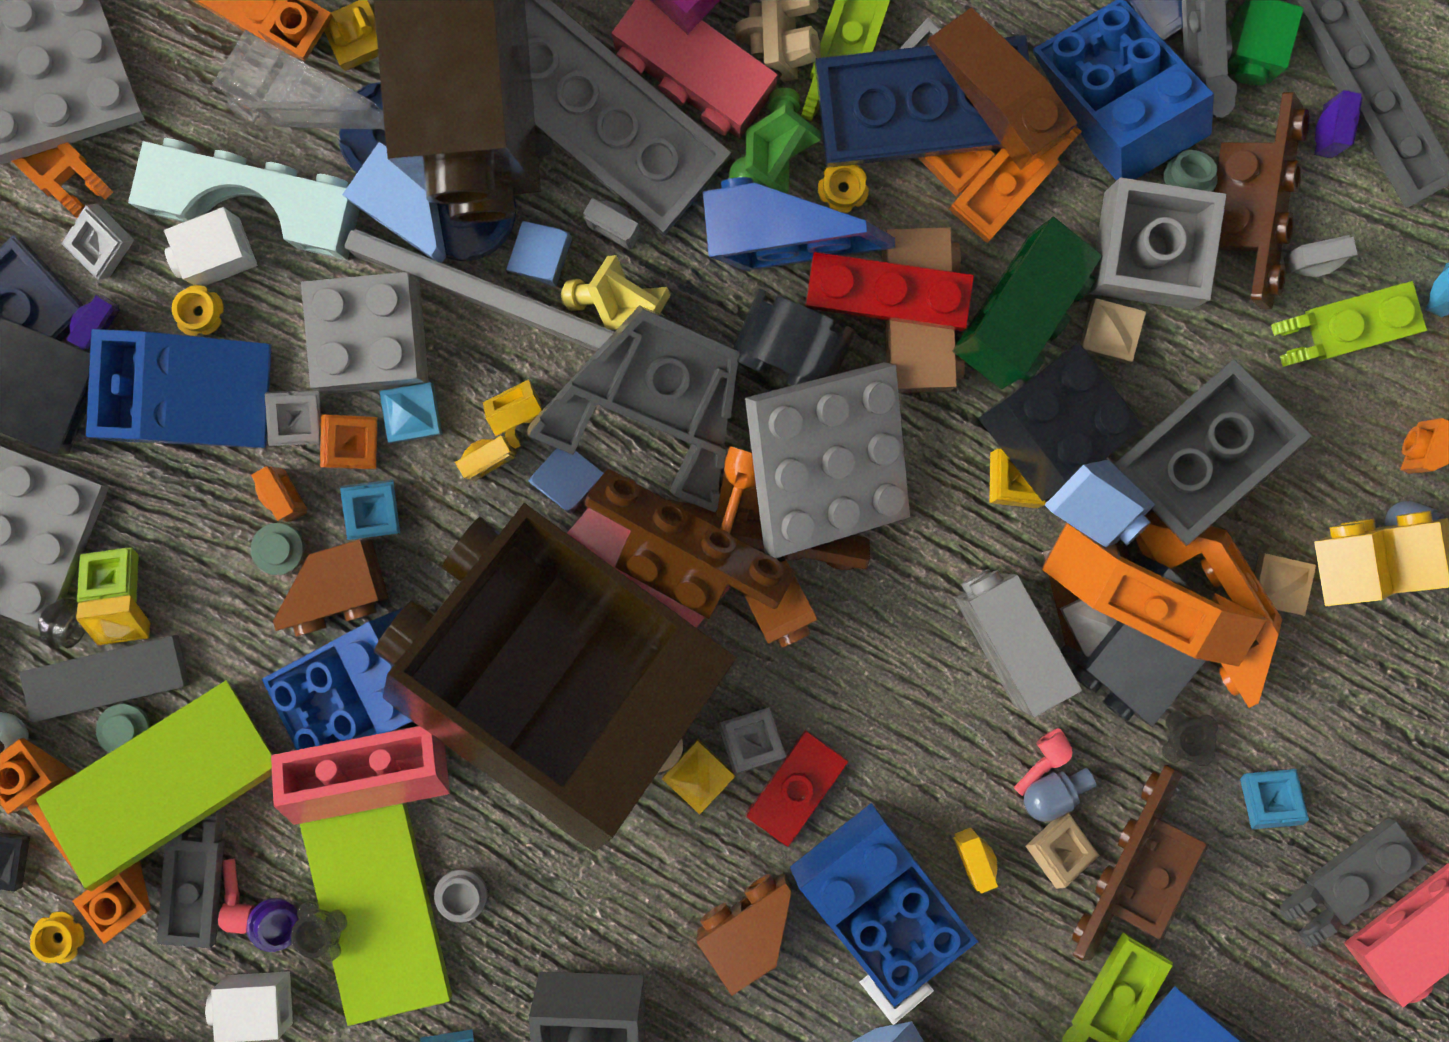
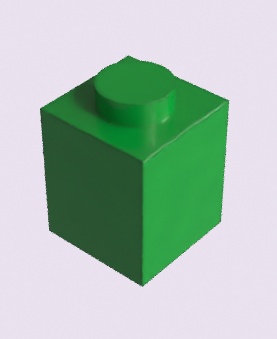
M1246 0L1235 11L1230 30L1232 53L1227 60L1228 73L1235 74L1234 78L1243 84L1255 86L1264 85L1265 83L1270 84L1288 68L1304 7L1279 0Z

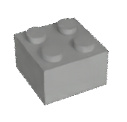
M1119 178L1104 192L1096 243V251L1102 257L1092 271V275L1096 277V280L1090 288L1089 294L1190 310L1210 301L1226 194Z
M400 272L301 282L311 389L324 394L399 388L429 383L420 282L410 273Z

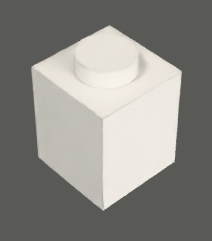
M224 207L164 230L170 247L165 248V256L172 272L176 277H182L183 280L193 285L207 286L258 266L240 218Z
M290 971L227 975L212 988L211 993L207 997L205 1015L207 1024L213 1026L214 1042L278 1040L293 1024Z

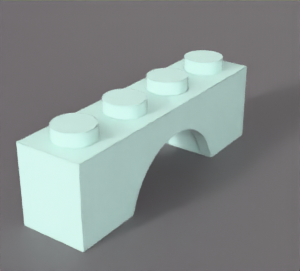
M164 138L163 145L142 142L128 201L134 207L150 215L186 222L206 214L218 203L229 198L238 196L258 197L268 201L276 211L280 220L283 239L300 250L348 260L350 252L344 248L350 230H355L360 209L342 195L348 187L347 181L326 174H317L316 181L297 177L298 171L296 169L274 162H266L265 169L246 165V158L222 150H215L214 157L195 153V146L170 138Z

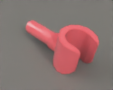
M1056 728L1037 741L1036 744L1045 757L1037 761L1029 772L1014 786V789L1020 795L1024 796L1027 788L1033 782L1039 780L1045 773H1048L1051 768H1058L1071 759L1072 747L1061 729Z
M235 859L223 860L225 903H223L219 912L218 925L227 933L245 934L247 932L248 917L255 908V905L239 904L240 892L238 890Z

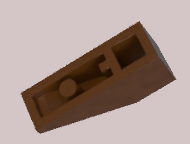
M972 7L928 38V44L1020 170L1064 140L1078 123L1047 79Z

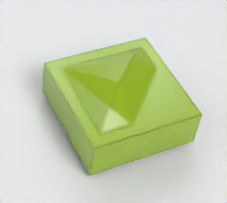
M132 547L80 554L77 603L126 595L132 596L134 601L137 602L139 554Z

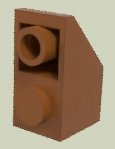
M359 539L309 554L273 619L275 631L293 628L295 637L327 628L324 620L326 617L344 613L347 622L377 613L374 603L387 600L389 596L372 539Z
M786 559L779 561L790 567ZM795 576L776 609H772L743 593L768 644L778 639L781 647H785L811 634L807 625L816 621L817 617Z
M784 872L774 879L770 874L762 876L744 890L747 897L730 908L726 903L720 904L705 914L700 920L703 926L697 929L696 942L731 996L777 966L792 893L790 881Z

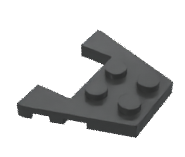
M639 305L530 423L527 434L535 440L573 455L595 406L600 405L691 443L670 491L678 498L716 512L720 498L718 491L721 469H724L726 455L724 443L727 420L731 418L739 351L733 346Z

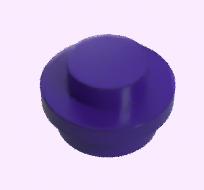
M267 899L258 904L248 917L246 925L248 938L255 947L262 951L276 952L289 947L299 934L301 927L300 914L297 908L285 899Z

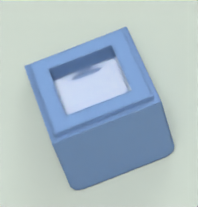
M522 221L506 270L556 287L572 241L570 233L558 228Z
M557 448L528 481L566 512L573 514L603 475V472L577 451L572 455Z

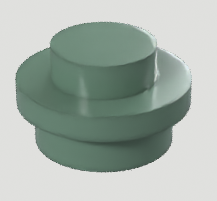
M1187 150L1168 163L1164 171V181L1166 185L1213 192L1218 180L1216 174L1217 166L1214 160L1207 154L1197 150Z
M271 523L262 527L254 535L251 542V556L254 563L260 570L271 575H284L292 572L300 565L305 553V544L301 534L294 527L284 523Z
M130 703L116 704L107 708L100 715L96 724L97 740L102 748L110 753L150 728L151 724L146 713L138 706Z

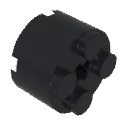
M759 288L734 345L735 349L741 351L737 361L765 374H770L773 366L790 373L786 383L792 386L836 375L856 330L846 326L842 335L833 332L836 324L833 319L778 295L773 305L768 304L767 301L770 294Z

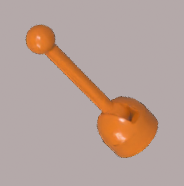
M732 446L729 447L725 459L724 472L726 478L734 487L720 528L729 534L744 489L756 487L752 453Z

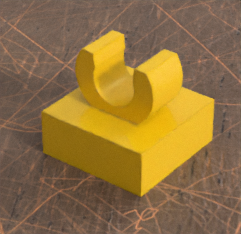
M358 0L331 12L333 17L324 32L344 72L378 57L375 13L368 0Z
M529 379L483 402L485 418L495 436L505 432L507 442L515 449L521 446L518 435L515 432L516 427L522 423H531L542 411L539 397Z

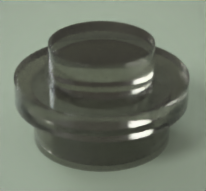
M63 597L55 603L49 604L43 610L38 621V629L40 631V640L45 646L53 649L62 646L69 649L82 639L86 631L76 619L77 600Z

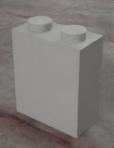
M987 569L961 584L965 592L954 597V600L1014 707L1032 717H1036L1082 691L1018 575L999 573L998 570L990 572Z

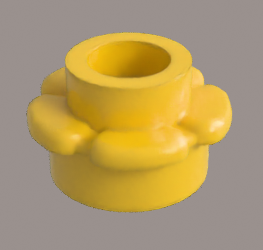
M858 165L826 168L824 170V178L818 182L820 199L823 202H827L829 208L842 213H849L853 207L862 206L869 194V187L866 185V173ZM841 183L848 185L846 192L839 190L838 186Z
M190 286L179 292L174 298L172 315L177 322L178 328L183 333L190 336H197L199 333L210 335L221 325L220 314L224 312L223 301L217 293L208 292L205 286ZM196 307H202V315H195L194 310Z
M56 911L51 913L49 918L43 917L39 919L34 925L30 936L32 953L36 958L46 963L57 962L62 964L71 961L77 956L78 947L84 943L85 933L82 925L73 921L74 917L64 911ZM56 933L62 935L63 939L61 942L55 940L54 936Z

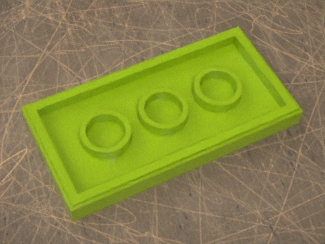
M225 680L36 798V801L84 889L93 891L272 776L271 755L274 754L234 688Z
M407 803L301 823V833L347 1026L449 1002L453 995Z

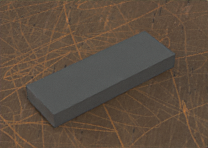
M178 635L19 672L31 723L190 685Z

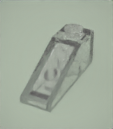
M247 30L242 34L213 82L215 87L230 98L226 107L253 124L259 116L276 127L385 130L383 111L371 100Z

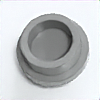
M464 868L454 869L446 873L438 882L434 893V900L438 911L446 919L453 922H467L476 918L484 909L488 898L484 880L476 872Z

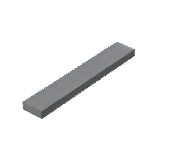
M356 229L354 231L350 230L344 248L360 259L396 273L408 272L423 284L595 352L614 333V331Z

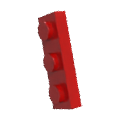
M814 252L805 307L814 310L964 331L967 327L974 275Z

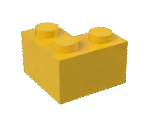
M1421 511L1397 515L1398 525L1376 528L1375 520L1371 518L1344 522L1341 525L1329 527L1330 536L1314 542L1325 606L1379 601L1395 593L1449 588V519L1432 520L1431 511Z

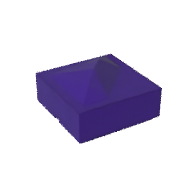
M1343 90L1323 105L1322 115L1315 129L1316 147L1314 155L1333 158L1354 144L1363 99L1361 93Z
M95 295L91 302L79 307L72 315L70 335L66 340L82 350L90 349L91 329L108 330L121 310L119 309L120 305L105 296Z

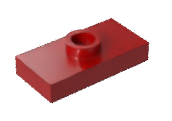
M805 729L749 807L745 817L789 847L849 761Z

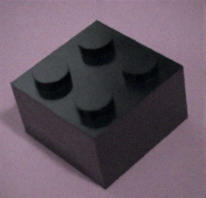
M1079 342L1048 362L1032 378L1020 384L978 418L1042 501L1054 496L1083 465L1103 461L1144 427Z

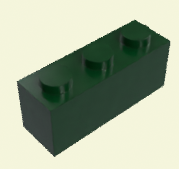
M1051 217L1028 235L952 351L1001 390L1019 379L1024 382L1028 381L1035 375L1045 360V356L1040 352L1046 343L1055 340L1068 325L1071 316L1066 312L1072 302L1076 303L1083 298L1094 284L1096 277L1091 273L1102 255L1057 218Z

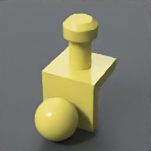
M617 255L606 257L590 284H585L581 279H571L565 282L561 291L562 302L570 311L584 310L587 305L595 304L604 327L609 330H617L639 305L663 315L661 311L671 296L667 287L642 289L627 280Z

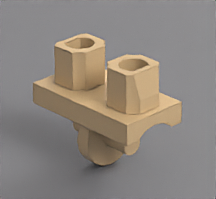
M762 0V3H752L749 5V17L740 20L735 25V38L741 43L750 45L751 56L756 59L764 58V65L780 71V79L783 82L798 79V67L815 62L816 58H821L817 31L812 26L796 29L795 17L817 12L818 0Z

